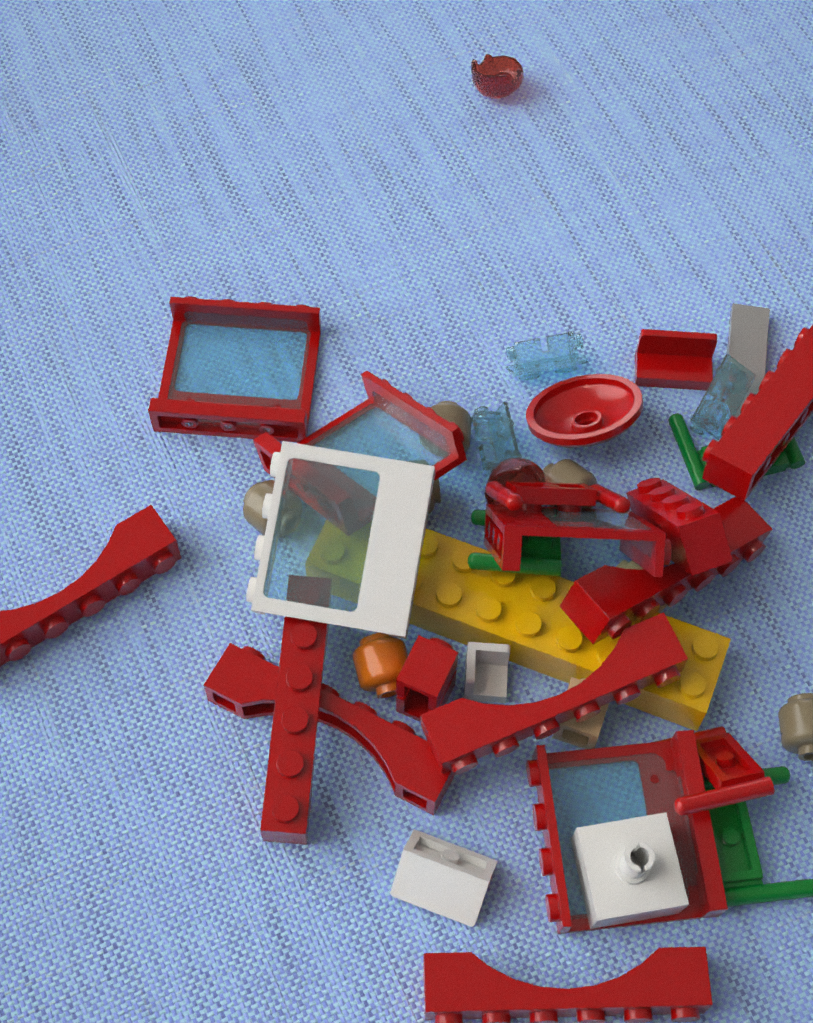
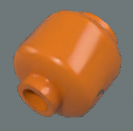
M376 633L362 638L359 641L360 646L353 652V662L360 688L367 692H376L377 698L397 695L396 679L408 657L404 641L384 633Z

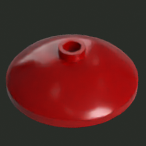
M611 374L581 375L555 383L540 392L530 402L526 411V420L531 433L546 443L566 448L590 447L612 440L627 431L641 415L643 397L640 388L634 382L624 377Z

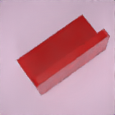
M642 329L635 352V384L643 387L710 391L713 384L712 357L717 345V334Z

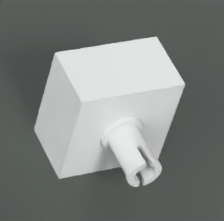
M667 812L576 828L571 837V844L590 929L679 914L689 905Z

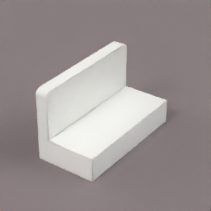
M414 829L403 849L390 894L405 902L473 927L477 922L498 861Z

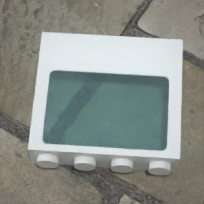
M282 441L281 451L274 452L271 460L270 477H276L273 494L266 493L263 502L262 518L268 519L265 535H258L255 545L254 559L260 561L257 577H250L247 587L246 601L252 603L251 611L264 615L268 613L384 633L392 637L407 639L435 478V466Z

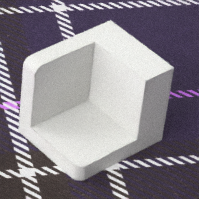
M468 642L465 662V699L477 702L506 703L510 645Z

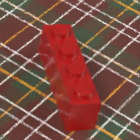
M660 478L643 480L637 484V489L626 492L631 504V511L666 532V539L671 541V561L691 576L733 562L720 512Z

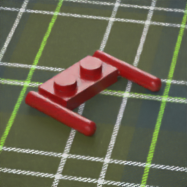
M490 481L485 488L487 495L512 511H541L542 505H557L558 511L581 512L582 506H596L597 501L620 514H624L629 511L631 506L629 499L599 484L589 486L585 483L506 481V486L497 481Z
M723 726L694 732L702 773L715 789L677 798L674 802V809L678 815L685 816L774 795L775 790L771 778L765 777L764 770L729 732L726 733ZM671 738L663 739V740H659V741H655V742L670 741Z

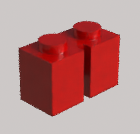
M418 635L396 679V712L421 722V714L447 703L456 682L459 652L453 650L449 643L439 638H430L429 640Z

